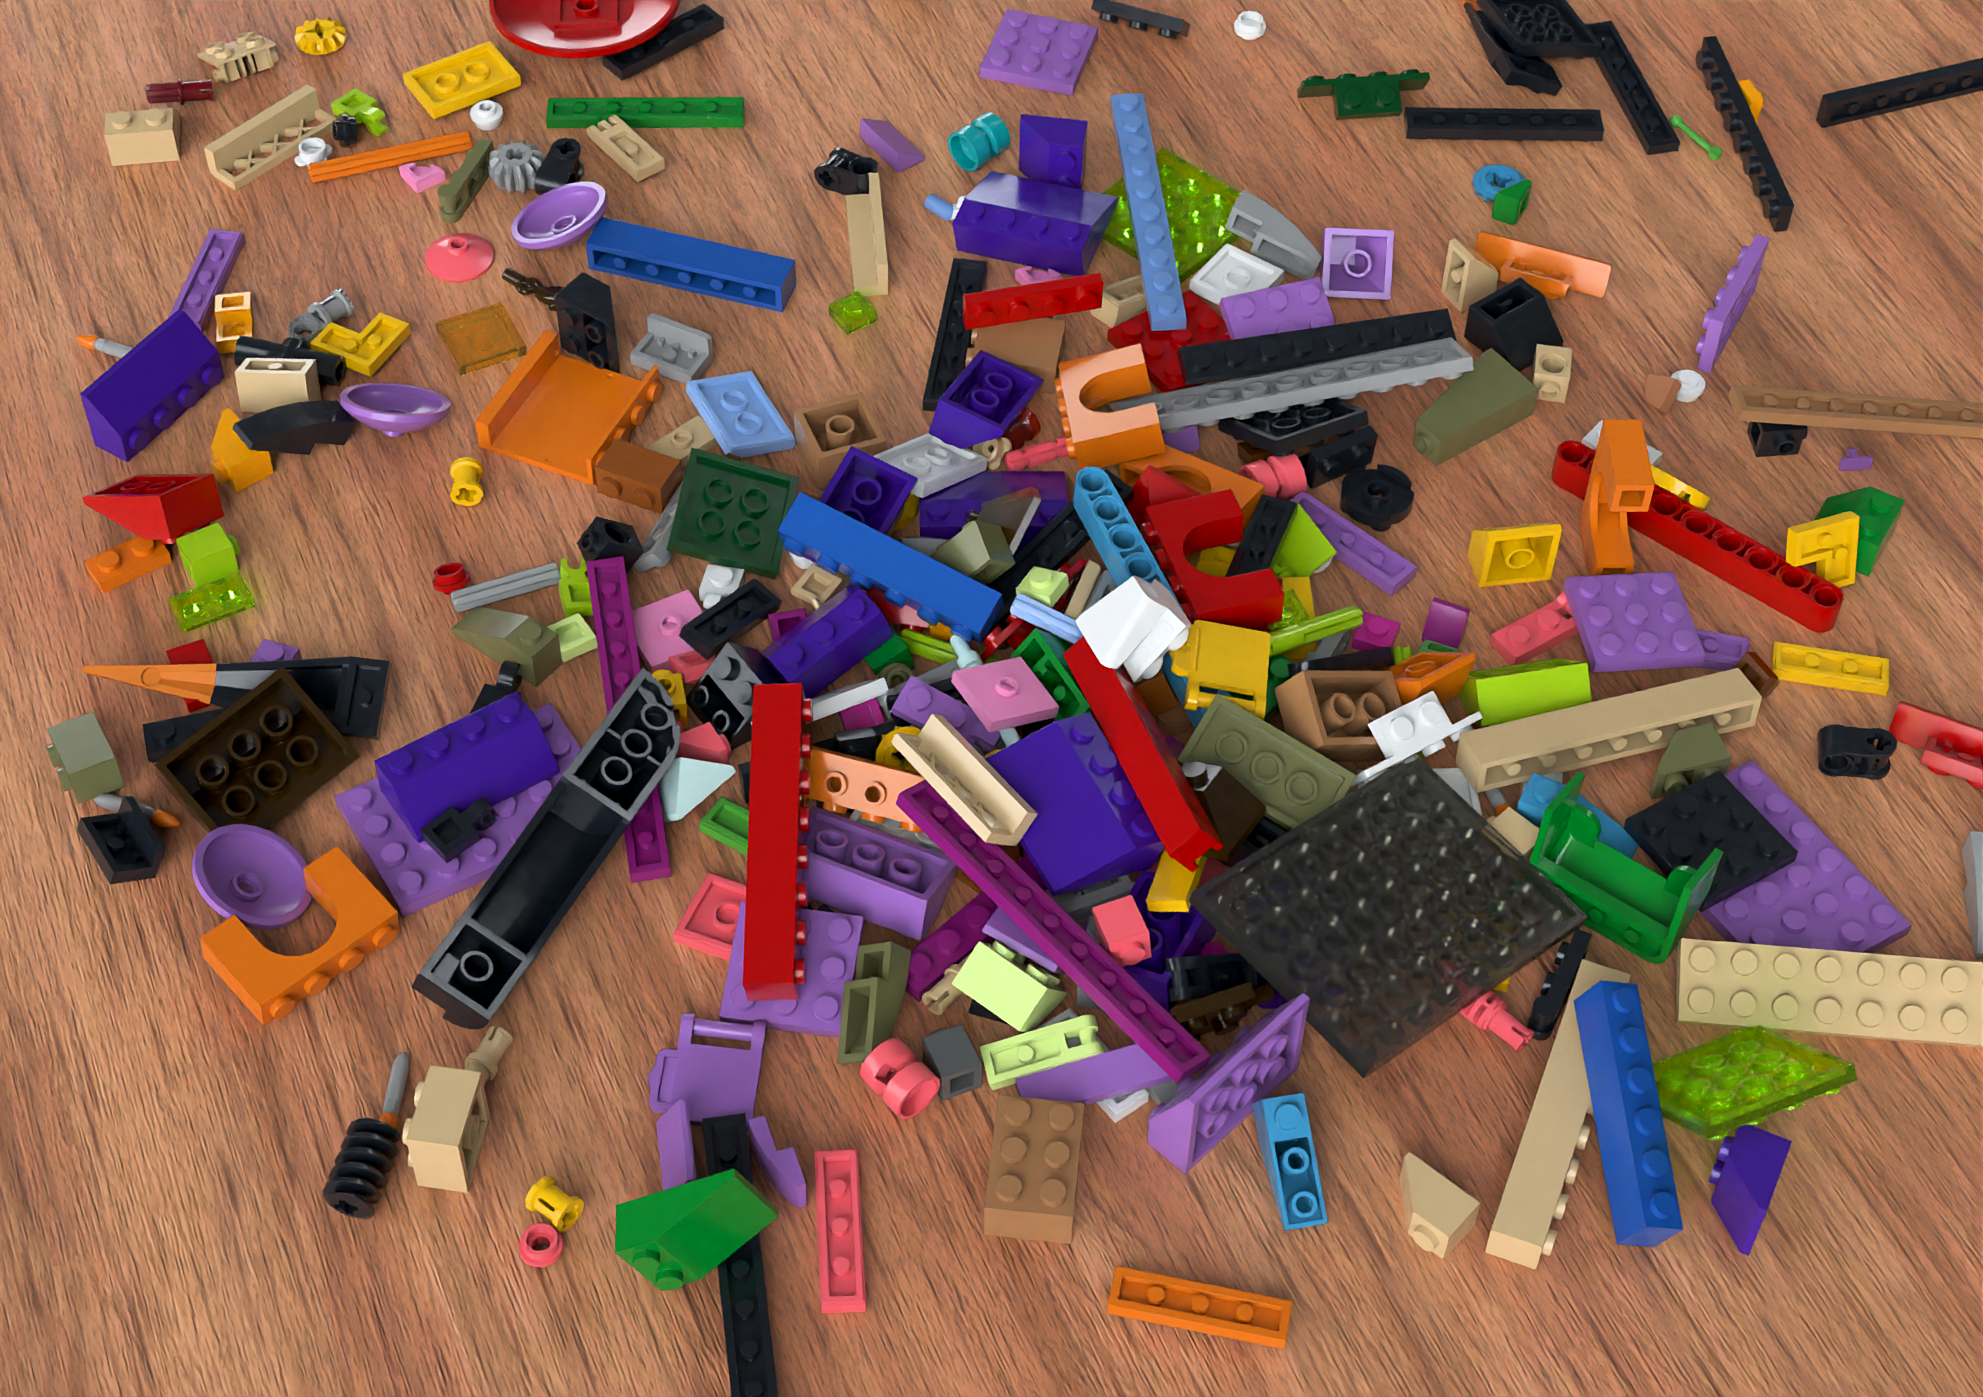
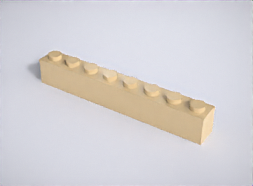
M1739 668L1460 733L1455 763L1474 791L1478 793L1528 781L1533 773L1541 776L1550 773L1557 774L1668 747L1676 730L1712 722L1717 733L1723 734L1755 726L1762 696Z
M1582 959L1491 1228L1485 1250L1486 1253L1535 1270L1541 1254L1550 1256L1558 1232L1551 1229L1550 1225L1553 1218L1562 1220L1569 1195L1561 1193L1564 1182L1571 1185L1574 1183L1580 1160L1573 1158L1575 1148L1584 1150L1590 1133L1591 1125L1584 1123L1586 1114L1594 1116L1574 1000L1601 980L1629 983L1631 974Z

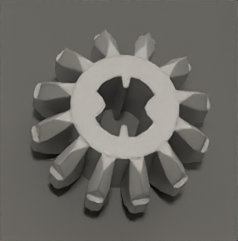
M511 140L508 145L498 144V149L490 152L489 176L492 178V182L497 185L498 190L507 189L509 194H512L514 191H521L524 194L525 189L535 190L536 173L545 158L542 152L538 150L536 144L527 145L525 140H522L520 143H514Z

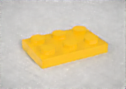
M490 41L403 73L404 84L433 119L446 116L521 86L520 75Z

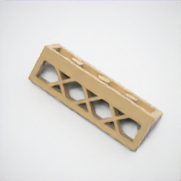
M307 84L205 146L204 149L210 174L237 191L298 153V146L304 139L312 137L322 138L330 133L333 121L337 119L319 107L316 89ZM315 119L322 122L318 126L305 127V125ZM286 137H298L292 142H280ZM260 153H272L267 158H254ZM234 169H246V171L236 177L229 173Z
M869 173V194L846 195L854 297L888 295V260L879 173Z
M932 714L918 736L896 733L891 740L893 746L984 842L1016 847L1038 815L942 715Z

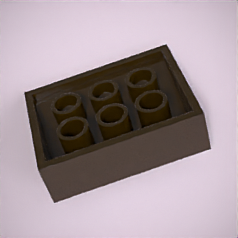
M282 666L154 764L155 775L208 833L219 827L232 824L252 825L269 830L358 760L360 756Z

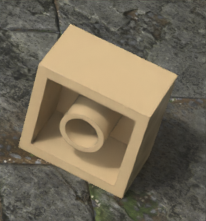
M430 1065L425 1081H419L416 1087L414 1097L416 1110L413 1118L406 1119L403 1128L402 1141L403 1144L408 1145L409 1150L408 1166L414 1170L417 1186L468 1193L490 1123L482 1074L476 1071Z

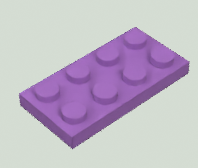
M1756 234L1750 247L1743 246L1737 260L1739 267L1732 266L1725 283V286L1728 287H1721L1714 302V307L1716 308L1708 309L1702 324V328L1707 329V332L1701 335L1695 351L1696 354L1700 355L1697 366L1698 370L1711 373L1755 292L1769 238Z

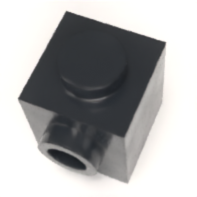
M1749 422L1747 434L1756 457L1798 454L1802 440L1806 439L1808 433V426L1762 422Z

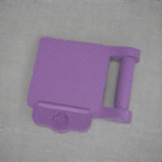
M683 1012L677 1050H660L657 1054L656 1065L648 1075L651 1091L649 1097L651 1110L654 1113L664 1114L678 1100H685L688 1102L690 1124L703 1126V1118L745 1113L747 1130H749L748 1120L753 1119L767 1022L755 1020L754 1024L750 1025L696 1019V1014ZM696 1035L750 1041L751 1047L750 1050L691 1043L692 1036Z

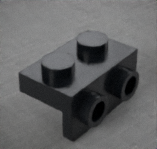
M1369 425L1298 457L1305 471L1306 482L1311 489L1349 473L1356 467L1370 464L1378 434Z
M133 796L123 797L118 813L80 818L77 830L110 884L156 877L160 862L165 855V846L161 837L156 835L148 822L145 811L140 809Z

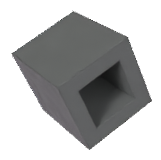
M962 1024L949 1029L941 1028L932 1032L929 1036L923 1037L922 1061L940 1079L938 1093L942 1101L981 1087L982 1063Z

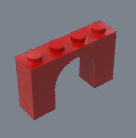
M1231 489L1145 507L1144 523L1140 524V533L1147 546L1150 547L1153 557L1191 624H1194L1195 620H1203L1250 629L1281 622L1285 594L1271 568L1237 576L1217 577L1197 570L1187 561L1188 557L1198 551L1241 542L1244 513Z

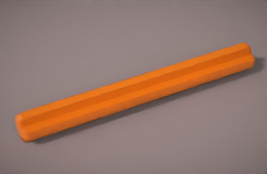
M468 131L456 132L310 163L308 165V173L312 183L329 181L469 151L472 149V139Z

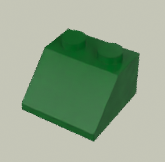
M1870 486L1828 497L1815 520L1847 511H1852L1860 516L1856 572L1869 577L1895 531L1905 500Z

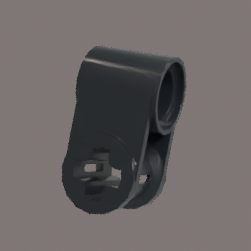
M561 138L551 145L550 151L536 173L534 186L537 195H542L557 187L581 180L584 175V167L579 161L581 146L577 140Z
M837 147L831 151L826 163L819 164L816 167L814 176L818 184L829 191L843 195L869 194V173H878V163L871 157L861 156L844 148Z
M1839 724L1825 726L1817 733L1818 768L1823 774L1832 777L1848 776L1871 780L1882 779L1889 773L1891 766L1889 757L1896 750V738L1892 733L1881 728L1846 727ZM1875 739H1878L1875 749V745L1873 743ZM1876 761L1878 763L1877 768L1873 769L1874 762Z

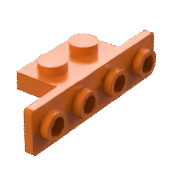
M1486 231L1479 232L1474 249L1489 264H1492L1497 271H1500L1499 281L1506 282L1507 285L1518 278H1522L1545 296V298L1559 299L1560 296L1566 297L1569 290L1601 298L1605 295L1612 270V264Z

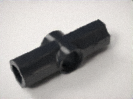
M240 336L236 342L234 353L235 365L240 366L246 358L316 359L319 383L340 387L344 380L346 369L345 357L311 350L300 339L289 337L284 339L281 344L248 336Z

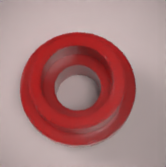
M447 563L434 570L435 577L432 583L435 590L450 595L454 590L465 588L471 578L469 572L464 570L463 564Z

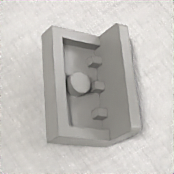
M651 313L647 317V334L630 353L631 364L649 371L653 365L659 366V375L687 385V381L698 380L712 363V337L710 334Z

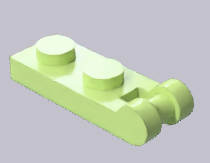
M1083 1015L980 1046L991 1089L996 1090L1016 1084L1015 1079L1105 1053L1103 1043L1097 1041L1096 1032L1099 1028L1096 1017L1094 1015ZM1079 1037L1081 1045L1069 1048L1067 1039Z

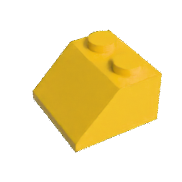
M1541 522L1472 530L1467 556L1478 587L1551 580L1562 532L1561 525L1558 523Z

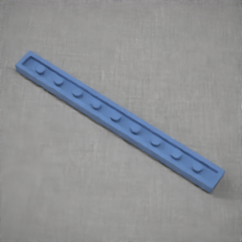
M1143 93L1111 95V113L1151 331L1186 329L1187 318Z

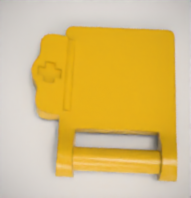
M1195 620L1194 624L1189 627V635L1183 646L1174 651L1168 650L1172 659V672L1178 676L1188 677L1184 709L1196 711L1197 707L1208 709L1216 694L1199 691V686L1253 696V701L1228 696L1223 697L1264 720L1270 634L1263 631Z

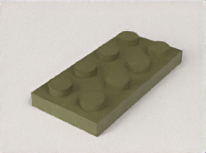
M1218 693L1177 759L1180 767L1186 761L1223 767L1266 806L1267 812L1264 815L1266 818L1314 846L1318 843L1357 776Z

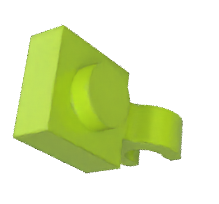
M357 88L331 103L334 115L338 117L339 114L345 113L347 117H355L357 125L363 122L374 136L379 137L388 131V127L380 122L386 116L379 109L377 100Z

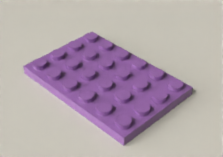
M551 703L532 712L536 716L556 759L560 773L492 806L493 810L490 814L495 818V823L484 831H477L479 841L449 863H446L425 841L418 843L380 791L378 778L334 796L337 808L402 917L489 879L564 772L579 754L581 748Z
M1753 760L1724 774L1741 794L1798 851L1795 862L1703 912L1698 909L1726 942L1875 953L1908 934L1911 924Z

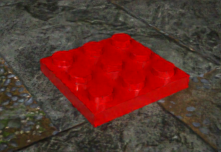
M1191 290L1182 293L1187 318L1186 329L1151 331L1148 311H1145L1108 330L1107 340L1116 349L1141 344L1149 380L1162 393L1205 384L1185 385L1177 356L1180 347L1231 340L1225 321Z

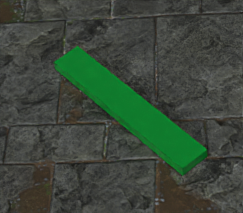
M744 97L548 98L546 124L547 128H588L592 125L598 128L597 124L606 120L609 123V117L617 115L630 128L744 127Z

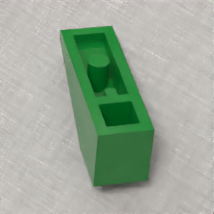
M1035 628L1011 654L1012 658L1021 657L1059 705L1057 717L1054 718L1056 721L1088 712L1091 713L1092 709L1063 656L1070 647L1065 640Z

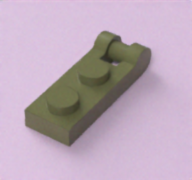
M480 138L474 148L467 152L461 167L454 171L450 183L438 188L439 202L443 204L440 211L444 222L455 223L459 221L489 178L490 152L494 151L492 140Z

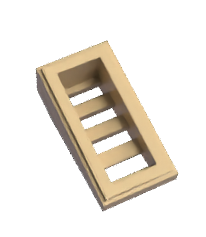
M1141 274L1103 287L1102 308L1090 310L1091 314L1113 328L1147 308Z

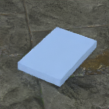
M752 371L687 381L685 390L725 455L730 453L744 458L794 449L796 438Z

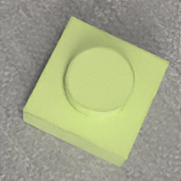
M1033 566L1017 586L1016 594L1022 593L1052 608L1069 587L1068 576L1066 573Z
M579 613L548 626L549 629L556 632L559 636L561 659L563 662L598 647L595 634Z

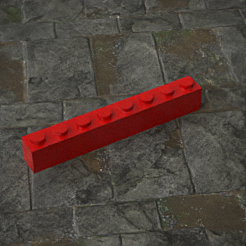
M802 683L753 685L743 987L748 1001L799 999V984H806V960L800 959V945H807L808 939L806 920H801V907H808L809 901L808 883L802 882V869H809L810 862L808 844H803V832H810L811 824L809 807H804V795H811L810 770H805V758H812L811 734H806V722H813L812 698L805 697Z

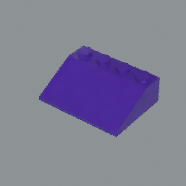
M991 171L964 198L952 223L957 251L1045 270L1049 268L1056 272L1073 276L1086 275L1118 203V197Z
M983 471L924 498L919 497L920 536L950 540L962 531V526L971 509L978 511L983 502L1033 486L1039 489L1041 502L1013 555L1014 557L1068 505L1064 471Z
M1090 712L1057 720L985 758L1038 814L1019 842L1052 897L1151 868L1163 851L1164 846L1111 745Z

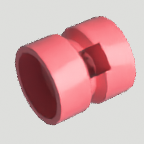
M1295 453L1282 457L1272 455L1267 458V461L1260 459L1243 465L1239 470V475L1265 485L1266 496L1289 500L1301 491H1306L1307 488L1305 471Z
M891 1038L877 1046L867 1056L860 1069V1078L877 1095H883V1102L901 1119H909L924 1110L934 1099L940 1087V1079L923 1062H917V1056L898 1038Z

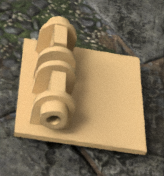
M253 31L238 34L235 36L236 41L225 45L224 42L209 44L205 47L206 51L197 54L198 58L217 66V69L213 70L214 78L217 83L223 81L224 84L239 79L240 75L242 77L247 76L242 57H244L251 74H255L256 70L259 72L272 68L274 63L278 62L275 50H269L270 47L276 46V43L257 33L254 34Z

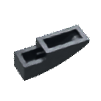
M318 400L297 402L256 413L235 422L232 429L250 450L310 455L315 443L345 445L356 421L338 401Z

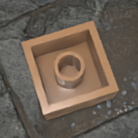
M862 392L794 410L795 442L819 490L827 487L851 446L872 456L887 450V439Z

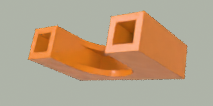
M1141 344L1058 363L1060 377L1054 378L1062 416L1061 420L1066 437L1067 450L1070 460L1077 458L1080 470L1090 466L1101 468L1166 452L1155 402L1116 412H1095L1096 409L1109 402L1152 392Z
M1641 419L1603 420L1579 521L1589 576L1632 574L1634 559L1628 533L1627 512H1648L1655 487Z
M338 846L303 868L306 890L336 923L333 934L320 948L298 956L274 953L265 948L235 914L200 937L203 958L263 1026L274 1019L278 1020L287 1016L293 1010L295 1004L308 995L313 996L320 993L331 979L343 971L349 972L356 968L363 960V957L376 948L386 947L399 933V920L396 909Z

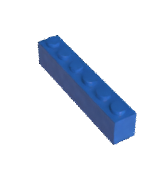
M601 218L586 242L589 269L778 312L784 311L796 287L795 260L609 218Z
M799 492L777 530L784 543L783 547L790 553L798 557H803L804 554H807L817 559L816 564L825 571L832 574L840 571L850 576L849 581L862 590L869 591L873 588L883 593V599L898 608H903L904 605H907L918 611L916 615L923 621L935 626L940 622L951 628L950 633L952 635H956L968 643L972 639L981 644L983 643L1004 606L1001 593L802 492Z
M1601 980L1576 998L1574 1006L1617 1245L1655 1247L1682 1231L1683 1224L1638 985Z

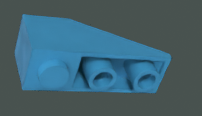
M1304 1093L1261 1099L1253 1103L1252 1107L1259 1146L1284 1231L1327 1224V1215Z

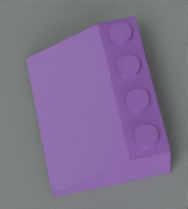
M1302 993L1264 1015L1252 1027L1248 1025L1243 1027L1227 1050L1216 1052L1210 1058L1205 1070L1196 1078L1192 1076L1187 1078L1170 1102L1167 1104L1160 1103L1151 1112L1148 1118L1147 1143L1185 1174L1189 1172L1253 1112V1103L1261 1099H1267L1298 1070L1310 998Z

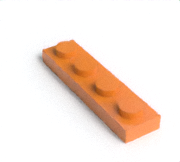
M1116 1266L1108 1300L1107 1314L1285 1349L1293 1301Z

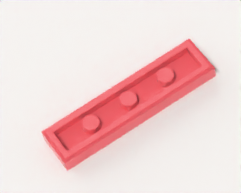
M858 1149L814 1151L821 1314L866 1311Z

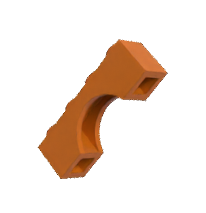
M1164 444L1165 453L1119 463L1120 479L1130 487L1145 468L1151 464L1202 495L1231 489L1244 513L1243 531L1248 527L1261 496L1265 495V485Z

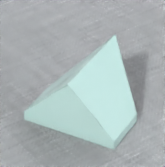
M683 757L674 759L658 783L664 824L682 819L736 773L733 766Z

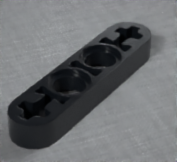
M1393 646L1287 664L1290 679L1303 670L1366 671L1395 665Z

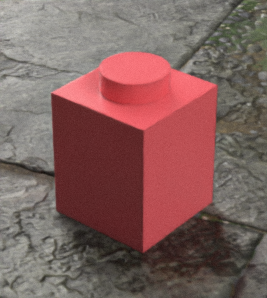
M1132 895L1092 907L1095 933L1100 945L1121 967L1135 965L1142 960L1152 957L1149 930Z

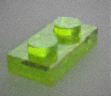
M239 572L167 598L170 611L182 634L255 607L253 597Z

